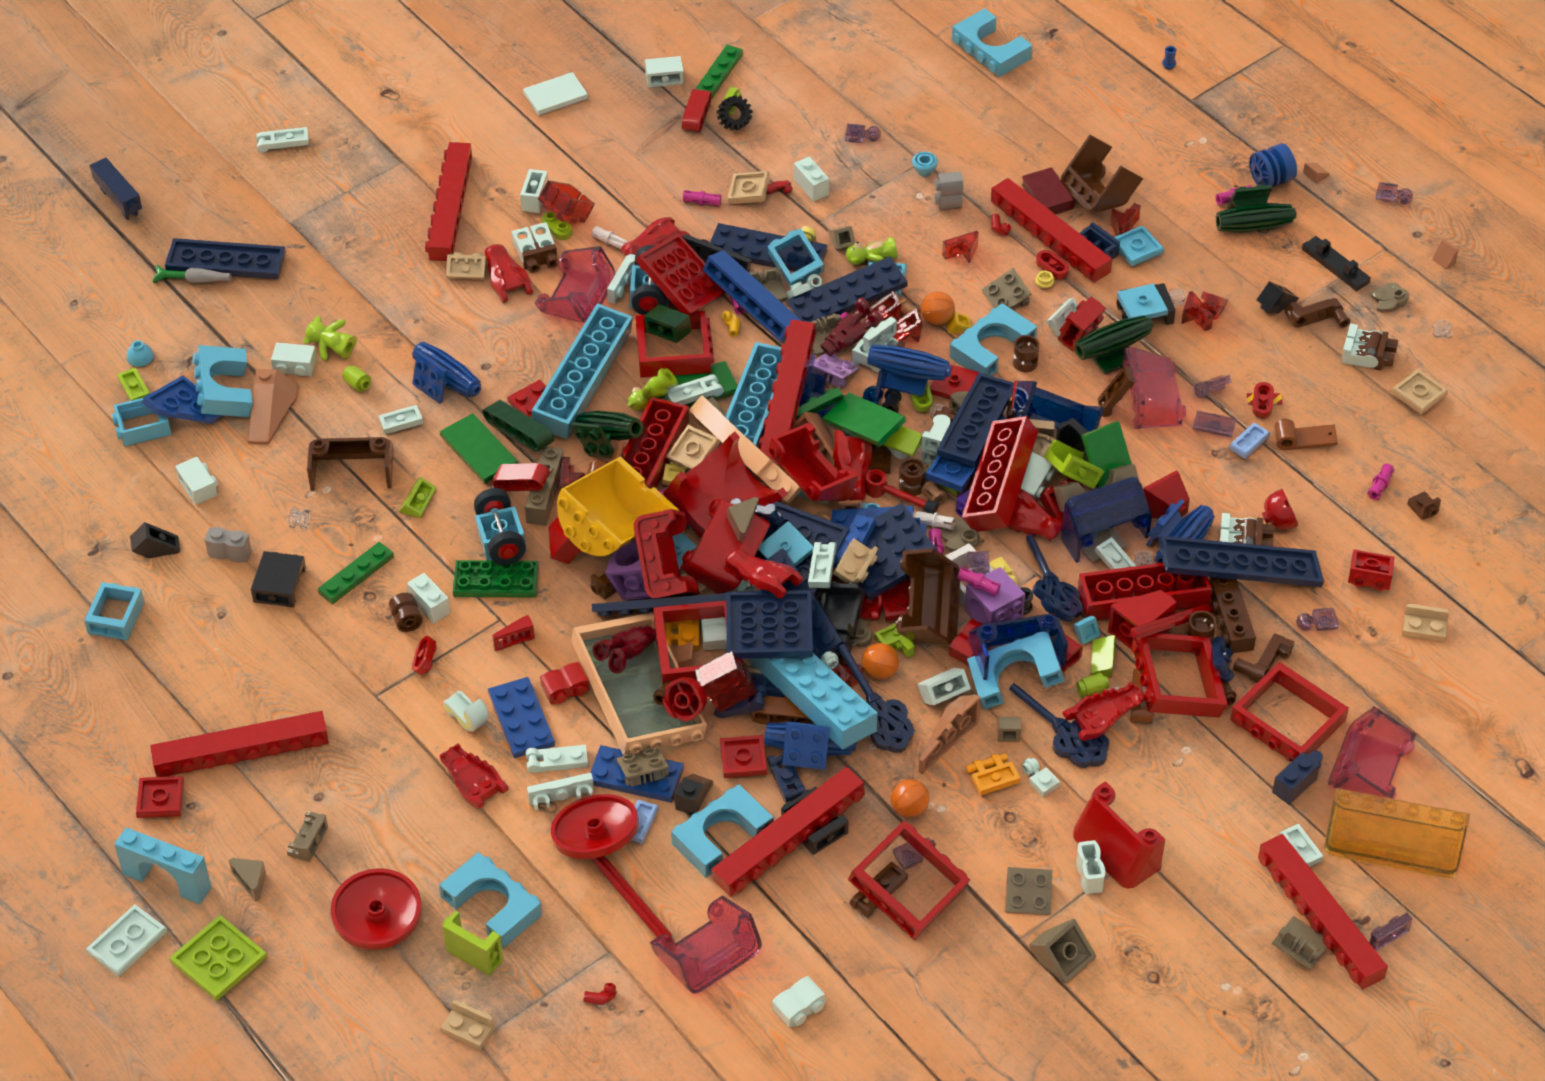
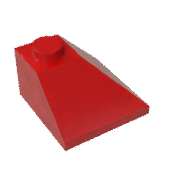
M1177 470L1144 487L1141 515L1143 517L1159 519L1162 515H1165L1166 510L1172 503L1176 505L1180 499L1184 500V503L1178 510L1181 517L1188 513L1190 498Z

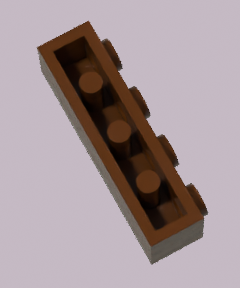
M1210 577L1212 612L1217 615V627L1222 630V636L1226 641L1225 645L1230 647L1233 653L1253 651L1256 636L1237 579Z

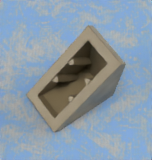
M754 497L728 507V521L740 542H743L757 509L759 498Z
M231 858L229 860L231 873L255 902L258 901L266 876L264 862Z

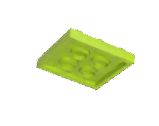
M219 915L169 959L171 964L217 1002L267 958V953L223 916Z

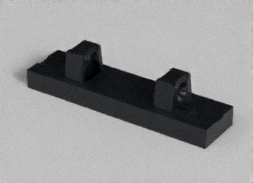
M687 234L682 236L705 263L708 256L725 250L746 271L750 272L752 260L742 256L741 253H733L710 244L705 239L700 240Z
M1314 236L1309 241L1303 243L1302 250L1356 292L1370 283L1371 277L1358 268V263L1355 260L1349 261L1331 247V242L1326 238L1321 240L1319 237Z

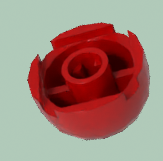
M1283 489L1275 491L1266 498L1264 502L1265 512H1262L1266 524L1270 523L1274 525L1275 529L1283 531L1299 526Z
M682 677L671 681L665 687L663 704L665 710L674 719L678 718L686 722L693 720L704 711L707 704V693L699 681L690 677Z

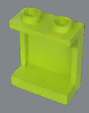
M1056 439L1052 441L1044 455L1062 474L1093 489L1104 473L1101 468L1083 460L1082 452Z
M454 911L451 916L444 920L442 928L446 951L490 976L503 961L500 934L492 931L486 940L479 938L462 928L460 913Z

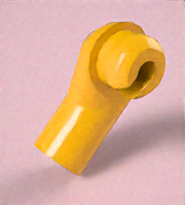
M724 311L721 318L730 327L728 334L731 337H737L740 320L730 311Z

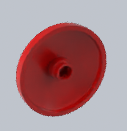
M612 794L592 795L581 798L562 809L552 822L551 836L557 850L566 856L577 859L598 858L611 854L630 842L638 830L639 817L635 806L624 797Z
M383 868L365 870L349 877L336 890L331 902L332 922L339 936L349 944L363 949H383L400 943L415 930L422 914L421 897L416 885L400 872Z

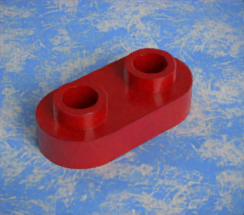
M1049 250L1038 252L1036 257L1037 266L1044 271L1051 272L1055 279H1064L1068 276L1069 265Z
M1260 382L1254 387L1252 412L1257 417L1266 418L1272 413L1274 388L1271 384Z
M425 636L416 648L412 670L419 675L428 673L432 668V659L437 646L436 640L430 636Z

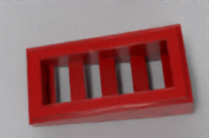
M529 615L492 635L494 650L498 651L535 639L534 626Z

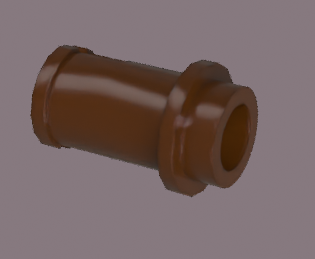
M1221 679L1227 704L1231 705L1236 701L1237 695L1232 691L1229 683L1223 682Z
M666 681L660 689L655 691L654 701L656 704L664 705V690L671 681Z

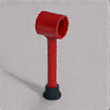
M874 469L867 473L866 493L868 496L879 498L886 492L923 508V511L934 514L937 512L939 502L925 501L888 485L886 474L881 470Z

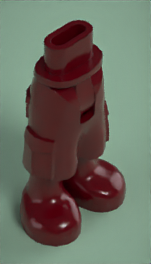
M860 297L856 300V311L853 316L846 315L825 338V342L820 345L821 349L829 356H832L834 353H840L853 343L859 342L868 329L871 327L876 328L884 321L883 316L878 311L874 310L871 312V307L864 298ZM867 317V319L862 324L858 323L859 321Z
M646 625L645 627H631L627 631H621L613 635L611 640L604 639L595 643L592 648L593 655L599 661L609 657L608 666L611 672L615 674L621 673L626 668V659L637 657L656 639L655 630Z

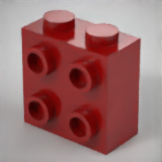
M1092 296L1087 301L1082 300L1077 306L1075 313L1073 311L1069 313L1065 319L1066 322L1059 330L1061 334L1058 340L1072 352L1075 350V342L1098 329V325L1104 319L1103 313L1106 307Z

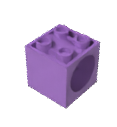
M634 540L612 553L605 572L622 600L652 598L645 591L637 543Z
M1001 567L985 575L986 578L1001 584V588L996 596L981 589L976 590L970 584L966 585L965 612L971 619L993 629V636L1001 634L1011 626L1018 625L1023 620L1025 593Z

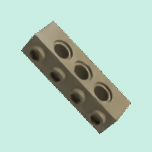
M550 447L543 448L538 463L546 466L550 473L542 490L529 492L525 505L526 523L546 526L565 465L563 449Z

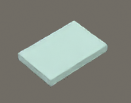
M573 72L523 89V94L538 116L588 99L587 92Z
M134 904L86 948V952L117 977H120L168 931L164 925Z

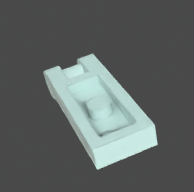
M307 127L260 132L256 135V141L258 142L257 150L260 153H265L269 149L309 145Z
M629 254L625 257L607 288L609 303L615 304L618 298L622 297L626 284L629 285L632 265H635L634 254Z
M712 374L669 389L665 396L668 401L685 405L697 401L701 395L705 398L713 395L716 397L723 394L724 389L721 384H718L716 375Z
M829 542V544L814 543L808 579L809 588H830L834 558L837 550L836 542Z
M586 745L539 750L529 748L525 752L526 759H528L527 771L530 773L588 767Z

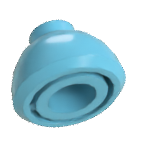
M919 152L912 158L914 169L923 177L929 176L938 164V158L930 152Z
M140 340L134 341L126 354L127 362L136 367L145 366L154 358L151 347Z

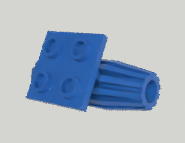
M420 342L413 349L412 357L416 361L412 384L438 403L443 402L445 386L468 397L476 396L481 391V381L464 364L442 349L426 342Z
M871 345L867 358L869 365L889 372L884 389H894L902 393L921 397L924 395L928 380L945 381L946 377L950 378L952 366L945 359L927 352L899 346Z
M1180 499L1176 505L1172 503L1166 510L1165 515L1158 519L1153 529L1149 532L1148 536L1150 539L1146 545L1150 547L1156 538L1160 539L1161 536L1202 540L1214 520L1213 510L1208 506L1199 505L1182 518L1178 510L1184 503V500ZM1160 549L1154 559L1156 563H1163Z
M798 722L767 723L765 745L784 750L782 765L826 770L827 756L851 755L852 751H856L857 746L856 742L842 750L829 738L830 727Z

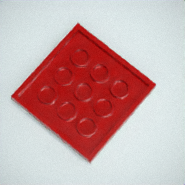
M679 233L640 254L635 259L639 267L646 272L653 283L678 308V311L689 316L726 293L703 272L705 262Z

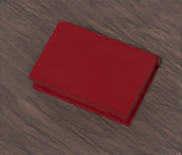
M1052 167L1022 176V187L1054 214L1074 208L1075 200Z

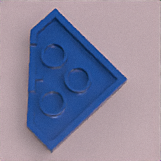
M181 376L148 394L142 401L147 408L160 416L210 424L225 416L202 414L201 406L197 404L199 392H196V385L185 376Z

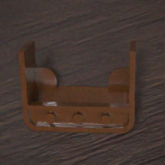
M1090 134L1063 172L1061 181L1085 210L1097 213L1125 205L1143 178L1120 165L1105 187L1100 182L1106 173L1105 165L1102 162L1112 149V146Z
M384 437L324 438L313 440L309 444L307 461L310 490L315 491L317 460L385 458L384 468L387 488H392L393 442Z

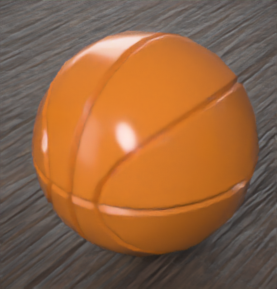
M940 291L931 292L921 303V313L928 323L943 325L952 319L955 313V304L947 293Z
M885 643L869 646L862 656L864 672L875 680H886L892 677L899 666L897 652Z
M914 779L903 780L893 788L891 805L895 812L902 817H917L927 809L929 792L921 782Z

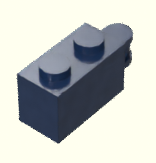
M1312 751L1307 755L1302 752L1275 777L1272 793L1290 805L1317 780L1318 771L1321 768V761L1323 759L1322 753Z

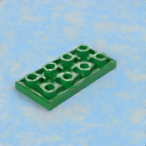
M726 361L712 364L711 373L674 375L678 385L712 374L716 375L718 384L722 385L724 392L717 397L713 395L714 399L735 394L737 384ZM665 395L659 397V399H663V400H667V401H668V399H667V397H666ZM696 401L691 402V403H688V404H685V405L688 406V407H689V406H693V404H694Z
M848 393L822 417L824 423L879 447L886 443L906 422L905 416L851 393Z
M473 413L440 431V436L484 484L492 480L501 464H518L517 459Z
M1119 421L1081 435L1089 463L1104 471L1096 485L1097 490L1101 489L1107 482L1110 469L1132 464ZM1121 494L1116 497L1117 499L1124 497V495Z
M456 560L453 597L536 598L539 562L516 561L512 564L501 565L487 560Z

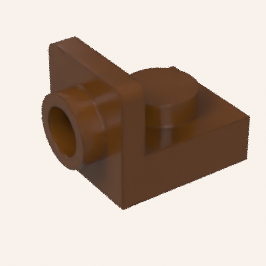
M1424 491L1409 498L1407 504L1423 520L1433 517L1439 512L1441 499L1437 497L1432 500Z
M605 573L600 577L595 574L590 576L592 591L596 595H600L604 600L617 592Z

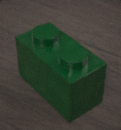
M660 304L644 316L646 332L674 343H678L691 333L689 315Z

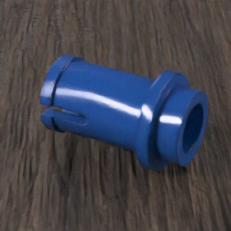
M1167 46L1165 48L1162 65L1167 70H1171L1176 66L1175 55L1177 49L1174 46Z

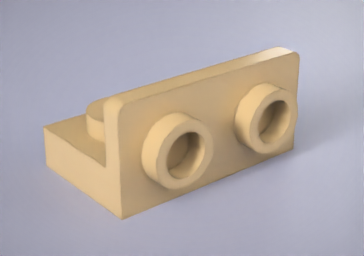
M455 252L453 255L447 254L446 278L485 280L486 256L480 253H473L472 255H464L459 252Z
M853 538L833 574L846 583H863L869 573L866 571L868 566L871 567L878 557L875 555L878 548L874 546L872 549H869Z
M1407 604L1402 636L1445 642L1449 610L1418 604Z
M454 999L451 1003L452 1011L440 1027L441 1032L481 1051L495 1030L493 1017L486 1011L472 1008L467 1002H459Z

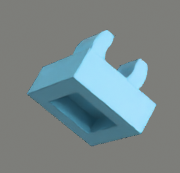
M1092 615L1073 625L1078 641L1083 645L1101 636L1096 617Z

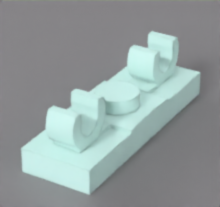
M591 773L527 787L530 806L533 805L535 810H538V804L546 803V807L550 808V801H562L575 795L577 800L581 799V794L588 793L589 796H592L594 791Z

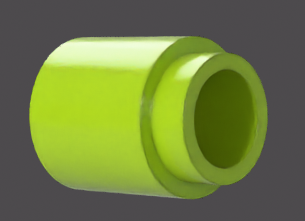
M351 365L344 369L342 374L344 381L356 391L363 392L370 387L371 377L360 368Z
M1101 673L1081 678L1080 681L1076 682L1080 698H1084L1087 695L1091 696L1095 692L1101 694L1104 689L1110 687L1108 678Z

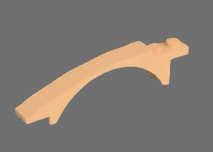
M703 395L689 409L722 443L735 431L740 436L738 448L744 464L773 490H779L783 487L788 493L784 498L787 503L790 504L802 490L787 472L744 436Z

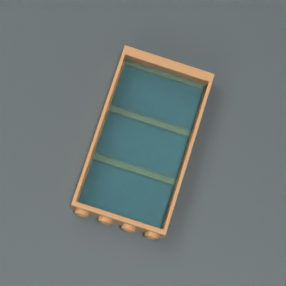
M653 612L573 628L571 642L623 755L627 753L636 755L647 748L660 749L692 741L697 742L704 739L707 728L702 714L693 720L684 722L678 718L674 719L665 710L664 705L655 703L654 693L662 687L656 639L640 655L633 659H626L625 670L618 674L611 672L609 669V657L599 661L593 655L592 648L595 643L604 639L611 640L613 635L621 631H627L631 627H645L646 625L655 630ZM667 643L670 668H679Z

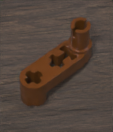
M1336 298L1327 299L1302 307L1297 302H1293L1285 308V314L1297 328L1334 317L1341 328L1347 327L1351 321Z
M1274 633L1258 663L1254 665L1237 657L1232 670L1250 676V679L1259 682L1270 671L1278 655L1289 658L1295 641Z

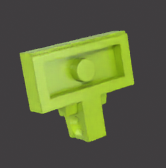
M896 623L874 633V639L878 643L888 644L892 648L895 647L896 650L901 649L907 658L915 655V646L912 644L914 642L897 632Z

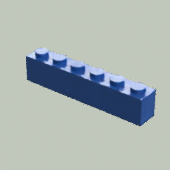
M725 250L708 256L703 272L780 342L785 341L786 326L790 325L791 319L801 320Z

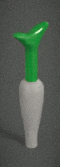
M156 265L157 274L153 277V283L155 284L165 278L186 279L190 283L231 281L232 276L231 273H221L202 268H189L186 271H168Z

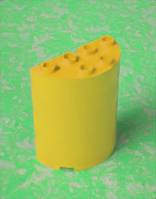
M622 457L614 459L562 488L557 500L558 518L565 536L581 551L594 556L609 555L636 539L634 522L637 517L668 509L679 511L656 488H647L645 478Z

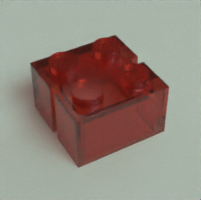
M550 180L547 181L538 198L546 210L554 212L556 214L555 217L563 222L569 220L572 223H585L595 205L588 197L581 195L582 193L573 185Z
M733 651L695 670L697 681L704 687L707 698H710L711 703L719 712L757 693L752 674L744 664L742 665V662Z

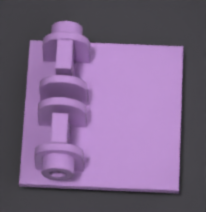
M825 353L809 363V366H811L809 369L811 376L822 381L827 379V383H831V385L839 388L846 386L847 381L844 380L846 377L860 369L853 362L837 358L835 354L829 356Z

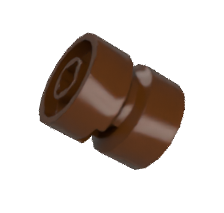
M1023 335L1014 341L1013 366L1018 371L1031 372L1037 368L1040 343L1035 337Z
M908 458L902 461L899 466V489L913 496L920 495L922 493L921 489L925 484L926 467L920 459Z
M408 592L392 597L389 601V608L397 629L401 632H411L418 629L422 625L423 617L418 609L415 597Z
M1207 611L1192 613L1189 618L1187 635L1209 637L1212 645L1216 618Z

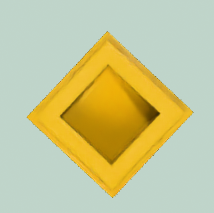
M955 312L952 319L946 323L949 334L964 333L968 328H971L969 316Z

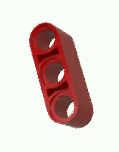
M692 89L682 118L681 127L683 130L701 132L711 104V91Z
M538 463L501 464L495 474L492 485L504 491H540L543 489L550 471L546 466Z

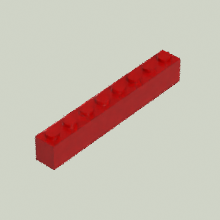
M449 142L448 149L444 150L445 162H442L441 172L443 174L439 175L440 188L436 189L437 201H434L433 211L435 213L431 214L432 228H428L429 241L425 243V252L429 254V260L447 261V254L453 255L472 162L471 143Z
M1006 178L991 188V202L995 206L999 207L1007 216L1013 218L1020 226H1023L1033 236L1037 237L1045 246L1051 248L1059 257L1066 260L1086 278L1095 283L1111 273L1112 258L1011 179Z
M791 319L790 325L786 326V342L782 344L780 352L782 359L781 363L778 362L776 374H778L777 381H774L772 384L773 398L769 400L767 407L769 415L768 418L764 419L763 430L765 432L764 436L760 437L759 449L779 467L781 466L769 454V445L772 437L795 427L817 331L815 324L812 322Z
M322 710L152 744L150 748L156 777H169L175 774L190 773L195 770L234 764L245 760H254L289 751L319 747L329 744Z
M846 766L712 868L714 882L730 897L743 891L751 881L760 878L768 868L777 865L785 855L794 852L797 846L804 841H808L810 835L828 825L838 815H842L852 804L859 802L865 795L864 782Z
M1282 833L1260 844L1258 859L1261 865L1266 866L1270 871L1273 880L1281 885L1286 897L1295 903L1298 912L1306 917L1311 928L1323 936V943L1327 949H1331L1335 954L1338 963L1349 972L1351 980L1363 990L1385 979L1388 969L1387 964Z

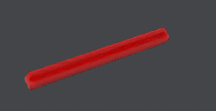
M1205 603L1133 627L1131 632H1129V636L1133 640H1138L1188 623L1192 613L1196 611L1211 613L1213 608L1212 606L1210 607L1209 603Z
M605 856L592 858V862L660 942L666 944L671 941V932Z

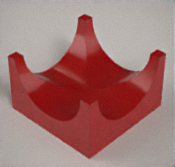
M735 431L697 466L685 474L682 471L677 474L663 493L679 511L685 512L686 522L700 538H702L712 518L709 516L708 507L713 500L723 499L731 502V500L739 498L743 502L756 497L759 498L758 504L766 506L774 504L775 501L781 503L788 494L783 487L779 490H773L764 486L750 473L741 458L738 448L740 436Z

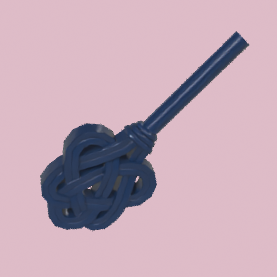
M1028 534L1026 540L1043 574V579L1036 581L1032 592L1041 600L1043 608L1049 614L1055 615L1060 620L1066 622L1078 618L1084 609L1079 599V591L1069 583L1060 582L1058 576L1050 571L1033 534Z
M846 644L840 645L838 649L866 695V702L878 713L877 731L870 735L873 744L881 750L888 749L895 753L903 752L915 731L913 724L907 718L908 710L906 705L900 700L895 699L884 702L882 697L871 689Z
M1015 683L1009 687L1010 691L1052 724V728L1057 734L1054 737L1052 746L1055 754L1060 757L1069 758L1079 768L1104 765L1107 760V751L1109 750V739L1104 734L1091 740L1082 741L1078 736L1082 729L1075 720L1070 723L1066 719L1057 718Z

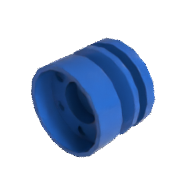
M1284 143L1269 147L1267 150L1263 149L1255 152L1249 158L1250 172L1257 185L1263 184L1275 187L1279 183L1283 184L1294 180L1297 176L1295 157L1291 149Z

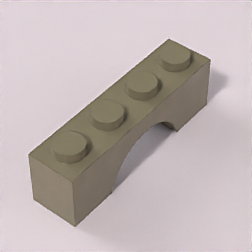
M1126 464L1110 469L1107 482L1101 489L1095 492L1085 490L1078 482H1070L1053 489L1059 510L1067 512V514L1079 512V508L1084 506L1086 508L1098 506V502L1102 500L1110 502L1116 500V496L1121 494L1124 496L1135 494V490L1141 488L1135 464Z

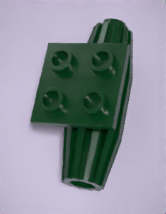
M1272 185L1242 186L1234 190L1227 207L1228 209L1216 213V227L1219 231L1227 232L1268 230L1292 223L1296 219L1297 213L1291 204L1267 203Z
M1142 315L1122 319L1096 329L1075 342L1076 354L1081 360L1092 358L1104 375L1138 361V357L1129 346L1152 332L1153 322L1150 318Z
M600 410L581 413L576 418V422L571 424L576 437L580 440L588 456L610 459L614 453V449L610 444L611 440L636 439L641 436L644 428L642 421L638 418L620 412Z

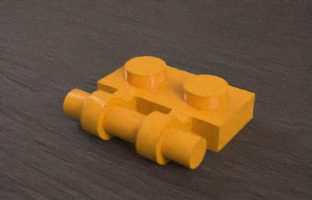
M700 620L664 623L666 641L670 649L671 644L682 646L693 643V650L699 651ZM672 629H678V634H673Z
M996 753L990 755L988 759L982 761L978 759L972 761V764L965 766L967 774L975 772L971 775V780L980 796L1020 783V776L1012 761L1003 764V762L1008 761L1006 753L1000 755Z

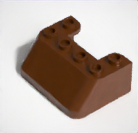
M934 548L903 551L900 567L906 575L911 577V584L908 589L910 598L907 614H901L896 620L897 632L913 642L950 645L957 636L960 580L957 579L960 571L959 566Z

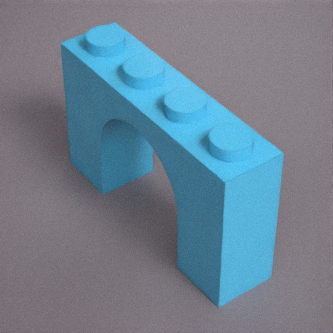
M984 8L952 26V41L976 58L978 62L986 66L991 72L1001 77L1032 59L1033 45L1022 36L1002 46H990L981 42L982 38L996 31L997 17Z
M1002 303L997 308H993L984 318L979 319L974 326L968 328L959 338L951 342L950 358L966 369L992 376L998 371L999 357L981 346L980 342L985 338L993 336L1003 337L1012 343L1023 335H1030L1036 338L1037 326Z
M198 345L197 353H193V365H196L194 378H197L196 392H199L197 404L201 406V413L249 417L253 404L251 389L225 387L212 379L213 376L217 375L244 376L247 365L246 349Z
M1048 630L1037 632L1032 636L1015 640L1007 645L998 646L993 650L967 658L984 710L1005 703L999 686V677L1001 672L1014 662L1028 661L1036 665L1045 688L1065 682Z
M741 785L728 789L719 799L711 801L706 808L694 813L690 819L683 824L677 825L671 831L672 845L705 878L712 874V868L723 860V853L705 836V832L709 827L719 822H733L740 825L751 837H754L773 822V816Z
M127 827L114 844L122 873L125 876L142 882L153 867V864L174 877L182 898L198 904L202 903L211 889L203 856Z
M479 852L439 884L441 898L456 910L481 891H498L507 897L508 902L506 906L486 923L487 936L492 931L500 934L502 949L542 916L541 901L535 895L531 896L521 883L514 882L505 870L497 868L489 857H484Z

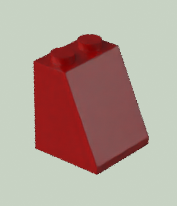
M1162 590L1114 603L1111 605L1108 633L1115 635L1116 639L1132 650L1133 638L1129 636L1131 628L1175 614L1177 601ZM1172 628L1167 629V630H1164V631H1161V632H1158V633H1164V634H1166V633H1167L1169 630H1171Z

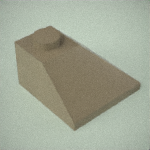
M1075 919L1044 931L1029 944L1038 962L1063 983H1067L1096 957L1095 952Z

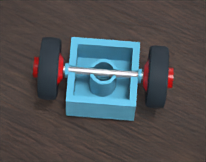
M655 245L640 248L635 255V259ZM634 261L635 265H632L629 308H633L640 315H646L659 304L668 307L669 299L653 283L646 272L639 267L638 263Z
M490 488L482 491L474 500L477 532L486 560H493L501 565L515 563L527 551L524 532L515 506L511 507L510 497L504 490Z

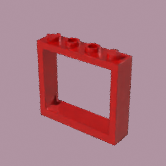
M697 311L690 315L691 329H701L704 354L647 358L645 333L648 332H646L645 315H635L640 378L657 376L661 368L669 369L673 375L711 373V364H714L710 318H706L705 311Z
M726 601L653 607L662 686L666 681H673L682 677L693 678L701 684L739 680V670H743L742 659H731L730 663L670 668L664 623L724 617L726 625Z
M1155 633L1132 641L1131 651L1134 652L1135 667L1139 672V681L1143 688L1144 701H1146L1149 712L1220 718L1228 704L1219 671H1216L1213 666L1212 645L1209 637ZM1150 649L1195 653L1207 698L1161 695Z
M1278 662L1232 707L1230 720L1236 723L1238 727H1242L1254 738L1264 742L1270 749L1277 751L1288 761L1292 762L1302 752L1309 755L1312 751H1316L1346 721L1349 707L1281 662ZM1274 682L1329 717L1302 746H1299L1247 711Z
M903 820L852 870L848 881L915 940L965 890L970 879L963 870L958 869L952 864L945 854H941L931 841L923 838L913 825ZM899 836L955 885L921 921L864 871Z

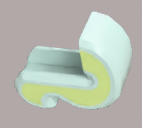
M457 691L454 695L444 700L443 705L447 713L451 717L456 718L465 730L474 732L487 723L489 717L488 710L481 699L473 703L462 691Z

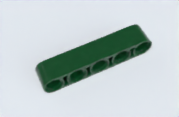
M498 400L482 410L485 420L490 425L535 452L554 442V436L547 427L502 400Z

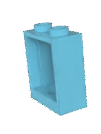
M801 228L788 232L780 240H773L768 246L769 256L776 267L781 269V275L789 287L798 282L803 284L810 275H820L824 272L823 262ZM800 240L814 262L790 274L777 252Z
M143 398L113 405L115 413L111 414L114 425L119 426L115 428L118 440L122 439L124 446L171 435L167 416L158 415L159 422L125 430L123 420L153 413L142 403Z
M102 582L84 620L88 634L128 641L145 603L142 589ZM107 598L130 602L122 620L99 616Z

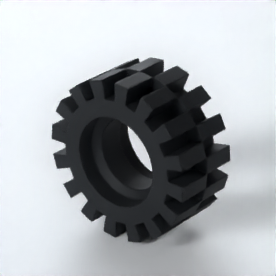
M735 95L730 96L719 104V110H717L719 116L717 119H721L720 124H724L725 129L730 128L731 131L739 130L749 124V120L752 119L750 114L753 111L749 109L751 105L746 103L747 99L743 100L742 96L737 97ZM731 106H735L740 110L741 116L738 120H734L729 116Z

